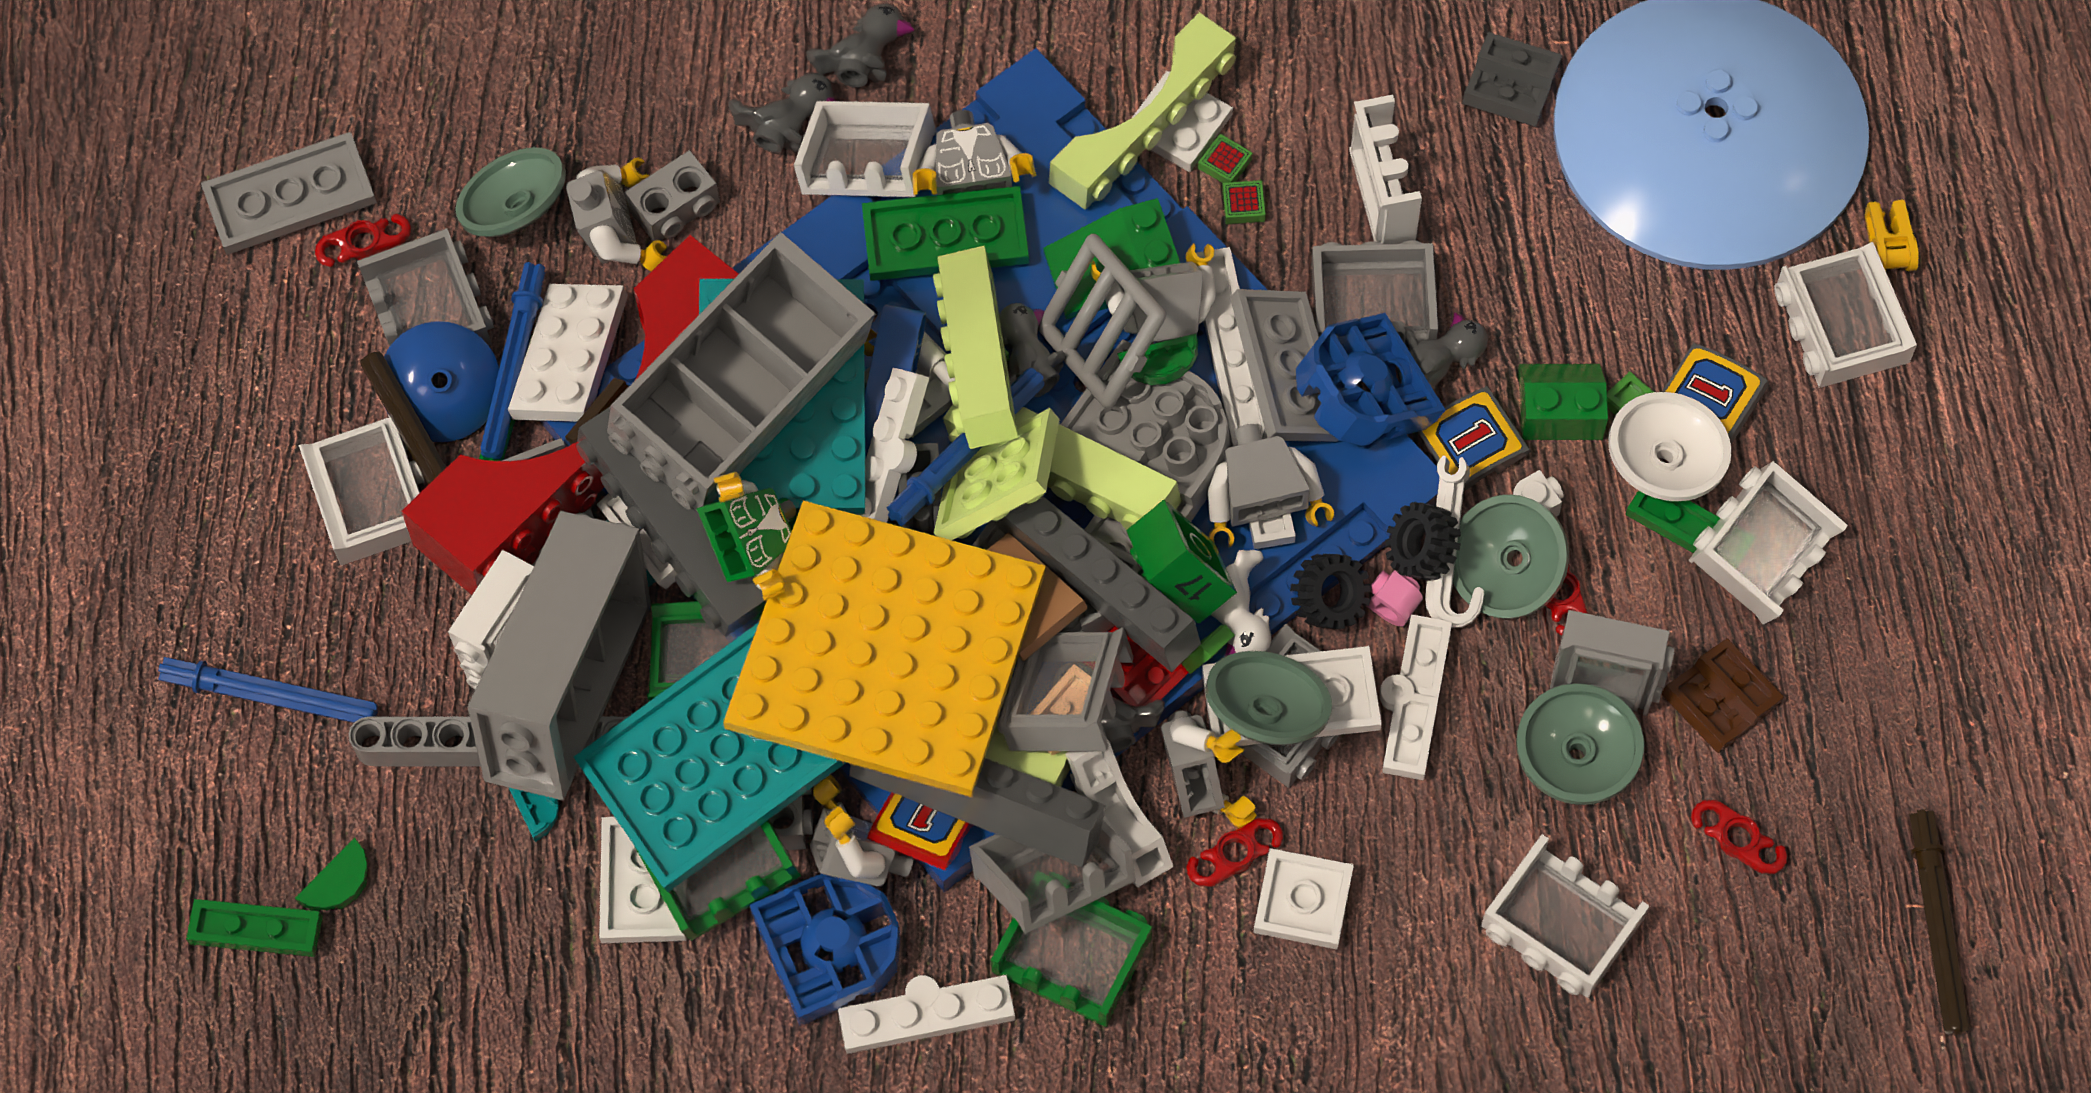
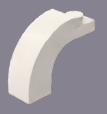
M1107 739L1109 744L1107 751L1066 752V757L1073 772L1070 777L1077 793L1106 805L1103 820L1132 849L1136 880L1133 883L1138 888L1173 868L1174 866L1164 839L1145 817L1130 793L1109 740Z

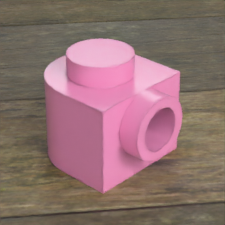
M1382 570L1371 584V590L1374 595L1371 597L1370 604L1367 607L1387 622L1396 626H1404L1423 600V596L1419 591L1420 585L1412 577L1401 575L1395 570L1390 575Z

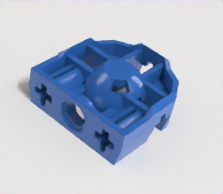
M1386 313L1328 325L1296 367L1298 392L1302 397L1320 393L1318 399L1321 405L1314 418L1319 426L1339 441L1365 446L1377 440L1384 433L1388 439L1415 433L1430 427L1445 412L1444 406ZM1396 365L1402 374L1401 384L1396 376ZM1362 381L1371 392L1364 391L1357 384ZM1334 382L1336 385L1343 383L1345 387L1339 391Z
M819 874L750 904L755 924L800 1026L835 1012L838 1008L846 1007L848 1005L847 1002L854 1000L855 996L859 994L866 995L870 993L872 996L881 992L897 972L900 951L899 923L887 896L869 884ZM823 886L832 908L821 910L811 917L802 895L808 893V890L813 887L818 889ZM887 914L890 925L867 934L863 924ZM801 940L800 945L803 959L809 970L797 974L786 946ZM823 948L826 951L833 952V962L817 957L819 950ZM850 965L852 968L858 965L864 980L843 989L836 973L843 972L842 968Z

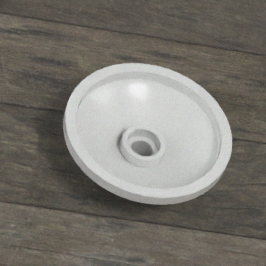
M1653 392L1634 398L1617 413L1609 432L1608 445L1610 456L1621 476L1637 490L1661 500L1687 501L1709 493L1721 482L1731 460L1730 439L1720 419L1699 401L1682 394ZM1658 458H1663L1667 460L1668 463L1662 462Z

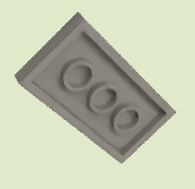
M351 132L201 183L226 255L377 203Z
M1237 289L1230 296L1267 438L1280 436L1284 441L1337 442L1338 439L1319 426L1314 418L1321 405L1318 399L1320 393L1302 397L1297 390L1296 367L1319 338L1306 292Z

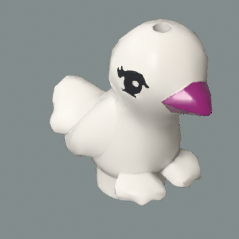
M1239 550L1234 563L1226 567L1237 593L1211 614L1220 623L1226 624L1234 633V636L1227 642L1225 657L1244 651L1268 652L1271 646L1269 616H1263L1262 608L1256 611L1255 614L1249 612L1250 590L1248 577L1251 570L1264 558L1261 551Z

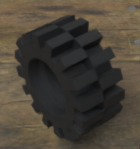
M1411 502L1410 506L1404 505L1400 508L1402 515L1395 513L1392 518L1396 523L1395 527L1388 526L1387 533L1392 534L1391 539H1385V547L1391 548V551L1386 553L1387 560L1393 561L1390 566L1401 575L1431 581V579L1437 580L1441 578L1440 573L1447 574L1450 568L1447 563L1454 564L1457 559L1452 554L1454 549L1460 550L1461 543L1455 542V538L1461 536L1460 529L1453 528L1458 524V521L1455 517H1451L1452 512L1441 507ZM1425 533L1424 546L1420 551L1421 539L1423 534Z
M1316 554L1311 556L1312 560H1304L1300 564L1304 571L1296 570L1293 577L1299 579V584H1291L1290 591H1298V597L1291 598L1292 605L1301 606L1296 611L1298 616L1306 618L1305 622L1319 628L1345 629V626L1356 624L1355 618H1362L1366 613L1360 608L1361 605L1369 606L1371 599L1365 598L1364 592H1372L1371 584H1363V580L1369 578L1367 571L1359 570L1362 564L1359 561L1351 560L1352 557L1340 554ZM1333 575L1340 584V597L1336 605L1328 607L1323 602L1321 590L1324 580L1328 576Z

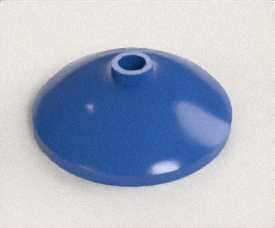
M437 321L417 325L401 334L391 344L384 358L432 442L441 443L462 439L478 430L487 421L499 366L492 350L480 336L464 326ZM437 373H443L448 379L447 385L443 388H436L432 384V377Z

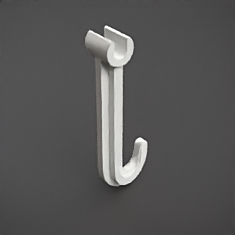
M1442 456L1437 464V472L1440 479L1436 506L1452 512L1451 517H1455L1458 521V524L1453 528L1459 529L1464 486L1469 478L1470 468L1464 458L1461 457L1459 458L1458 472L1450 475L1448 474L1450 462L1446 456ZM1454 549L1452 555L1456 557L1457 550ZM1447 563L1450 568L1447 574L1440 573L1441 578L1437 580L1431 579V581L1427 580L1425 593L1426 608L1432 618L1452 622L1451 629L1463 628L1472 623L1480 614L1484 602V590L1480 587L1475 588L1469 609L1462 614L1454 613L1450 608L1455 563Z

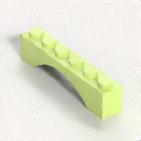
M1199 12L1175 36L1171 72L1163 88L1153 101L1135 117L1114 128L1095 134L1076 136L1050 162L1049 184L1085 210L1095 200L1101 201L1109 193L1113 181L1120 174L1127 175L1135 166L1138 156L1145 149L1151 150L1155 147L1170 123L1172 125L1177 124L1184 116L1187 106L1194 99L1200 100L1208 92L1212 81L1219 74L1225 75L1231 69L1236 59L1234 55L1236 37Z

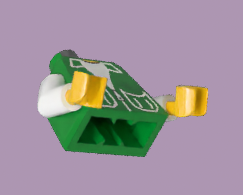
M737 472L715 477L714 482L717 483L720 501L700 506L696 509L727 583L754 576L752 580L762 590L764 601L784 592L785 584L778 572V568L791 535L788 522L792 521L796 516L793 502L786 497L778 499L775 491L771 488L758 491L754 483L741 480Z

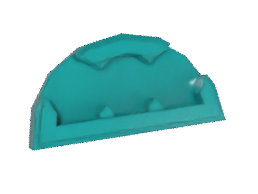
M509 788L536 843L550 832L557 821L560 806L559 799Z

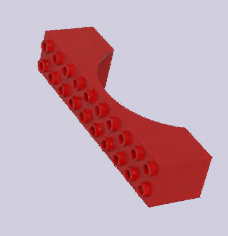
M691 235L679 244L634 288L641 327L645 333L644 352L636 379L699 316L700 279H735L739 275V273ZM578 441L564 449L547 455L516 461H490L460 454L401 512L413 546L468 593L473 595L502 550L532 565L537 559L539 551L544 547L560 511L572 514L584 513L594 504L597 494L604 488L601 482L603 474L594 463L588 465L583 460L576 448Z

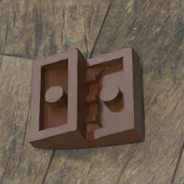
M1728 638L1700 656L1693 667L1667 684L1661 693L1718 754L1762 720L1785 698Z

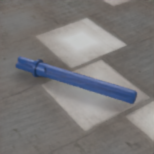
M524 263L518 291L514 292L511 297V301L514 304L512 317L480 447L481 455L486 458L500 459L503 455L511 421L508 407L527 353L537 310L543 306V299L540 297L546 272L545 266L542 264Z
M1033 368L1026 369L1010 385L1015 414L1044 387L1043 375ZM965 433L960 434L918 477L908 479L907 488L886 507L889 511L887 514L892 521L896 520L900 526L905 525L924 505H931L935 501L934 495L982 447L970 449Z
M164 657L163 663H160L158 672H160L159 681L190 687L194 693H200L204 690L352 723L360 718L377 717L378 704L372 701L208 666L207 662L203 660L197 664Z

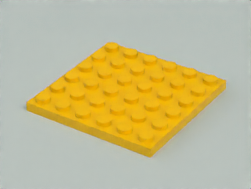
M803 500L778 568V572L785 584V591L768 599L765 604L723 721L724 729L972 797L1045 575V566Z

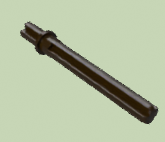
M379 351L372 352L361 359L360 364L429 485L447 467L383 354Z
M1925 809L1917 810V813L1909 814L1914 849L1910 852L1911 857L1916 858L1943 1030L1946 1035L1957 1036L1969 1032L1970 1025L1942 860L1945 846L1940 845L1935 811H1925Z

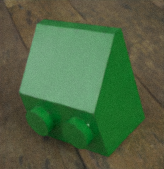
M1519 364L1521 436L1524 440H1603L1608 422L1606 381L1600 364Z

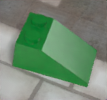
M1158 198L1119 208L1043 248L1056 290L1058 286L1055 282L1061 271H1068L1085 239L1090 234H1097L1129 270L1180 263ZM1094 256L1093 260L1096 264V269L1102 273L1104 266ZM1092 262L1063 311L1066 320L1077 316L1096 283V280L1092 278L1090 273ZM1105 300L1098 311L1108 308Z

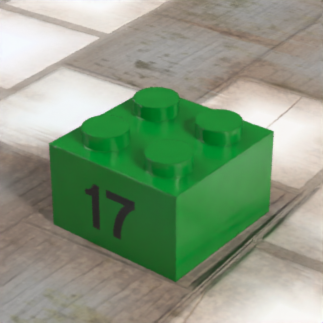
M1163 499L1126 530L1133 545L1130 553L1144 571L1141 577L1159 592L1163 593L1197 623L1202 622L1237 593L1215 543L1166 500Z

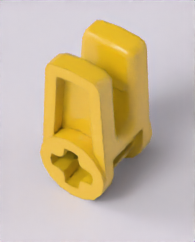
M1896 200L1892 203L1889 217L1891 222L1890 230L1893 234L1886 230L1885 212H1882L1880 203L1869 202L1865 211L1869 243H1874L1885 271L1886 269L1894 268L1916 271L1919 262L1918 245L1912 232L1905 200Z

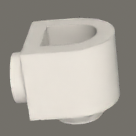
M1539 470L1519 481L1513 492V495L1524 496L1541 503L1556 517L1559 516L1562 505L1561 498L1564 495L1560 484L1554 477L1551 476L1546 479Z

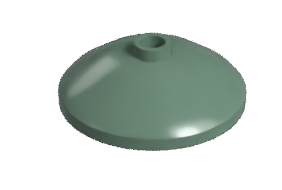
M538 147L516 150L495 159L478 171L461 191L456 203L458 221L467 232L485 237L504 236L528 227L542 217L558 199L566 176L562 161L553 151Z
M1498 495L1476 504L1461 518L1459 527L1461 536L1458 537V543H1461L1460 550L1456 551L1457 559L1455 561L1453 584L1461 597L1469 605L1474 589L1480 587L1484 590V602L1481 613L1497 618L1513 619L1535 613L1554 598L1567 574L1569 547L1562 525L1548 508L1524 496ZM1520 551L1523 559L1520 565L1515 566L1512 562V557L1516 552Z
M1244 651L1228 655L1212 667L1206 681V698L1217 717L1236 733L1265 744L1288 745L1309 740L1326 727L1332 711L1330 693L1323 681L1313 671L1291 658L1271 652Z
M1577 683L1552 688L1541 694L1529 705L1518 727L1516 748L1524 773L1540 791L1564 803L1590 805L1615 797L1632 782L1642 762L1644 738L1637 717L1622 699L1604 688ZM1574 749L1583 752L1584 757L1575 759L1570 755V751Z

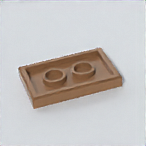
M1009 532L987 549L1044 565ZM1044 565L1045 575L1018 655L1023 661L1088 609L1084 600L1046 565Z

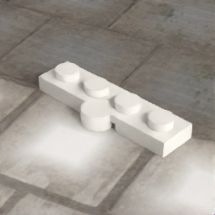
M893 367L890 379L885 387V396L878 419L873 427V437L865 459V514L856 515L887 523L889 511L886 507L894 500L901 473L910 471L916 461V446L911 441L905 440V438L909 439L914 433L929 377Z
M1411 614L1400 675L1387 677L1380 688L1382 705L1393 711L1382 773L1424 780L1452 626L1450 621Z
M926 975L917 976L908 982L905 988V995L838 1008L846 1054L1015 1021L1007 975L939 988L937 982Z

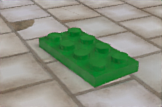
M1020 186L862 203L870 281L940 273L938 256L985 246L991 268L1029 264Z

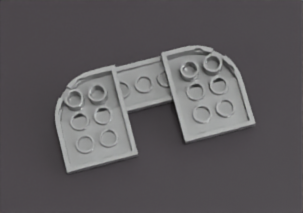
M1122 339L1097 374L1106 386L1120 365L1117 353L1127 351L1132 344ZM1187 371L1177 380L1160 385H1148L1130 378L1121 396L1112 408H1104L1092 393L1086 389L1060 424L1177 481L1182 502L1176 510L1190 522L1207 500L1208 489L1216 466L1225 462V450L1231 447L1229 426L1219 397L1203 379L1190 371ZM1095 515L1084 530L1141 576L1144 571L1130 553L1133 545L1126 529L1120 522L1108 516L1106 519ZM991 520L972 546L987 550L1005 534L998 529L996 521ZM1084 600L1088 609L1060 632H1107L1114 624Z

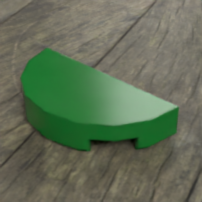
M1196 333L1151 344L1144 355L1148 359L1141 372H1134L1131 378L1148 385L1167 384L1181 378L1192 368L1197 358L1198 339ZM1127 351L1117 353L1120 363Z
M355 837L295 897L297 903L311 911L334 908L339 910L345 908L359 897L367 884L368 863L366 853Z

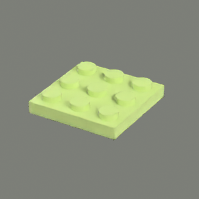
M1051 408L1018 424L1019 438L983 446L944 485L934 534L937 537L948 540L965 538L973 533L977 527L991 520L998 521L1004 518L1010 510L1024 503H1034L1044 495L1047 490L1060 420Z

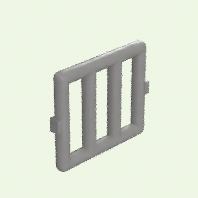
M1090 234L1085 239L1068 271L1062 270L1055 284L1058 286V289L1044 311L1038 331L1056 352L1063 351L1066 358L1064 362L1104 408H1112L1115 406L1133 373L1141 372L1148 360L1144 355L1165 321L1166 312L1097 234ZM1095 256L1104 266V269L1064 337L1055 325ZM1117 281L1126 293L1085 361L1076 349L1113 284ZM1138 305L1148 317L1109 384L1106 386L1097 373Z

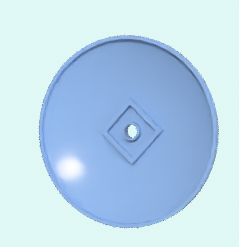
M1646 0L1621 11L1597 28L1579 47L1569 62L1557 93L1553 117L1554 141L1562 172L1572 192L1592 218L1610 234L1643 254L1664 262L1698 269L1730 270L1758 266L1784 258L1816 240L1835 223L1850 203L1863 175L1868 154L1869 127L1866 107L1859 86L1847 64L1831 44L1811 26L1785 10L1761 0ZM1717 105L1724 109L1726 115L1714 118L1706 113L1705 108Z

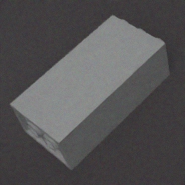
M780 232L611 405L607 433L610 435L608 439L621 453L627 455L630 452L641 462V469L649 478L655 482L662 480L673 490L671 492L672 496L680 505L688 510L693 507L697 511L696 508L713 503L719 496L717 483L714 482V478L733 472L740 474L866 342L875 313Z
M560 511L468 704L484 782L559 800L565 799L579 767L574 756L589 745L651 607L639 528L631 527L625 523H612L594 519L585 514H572Z

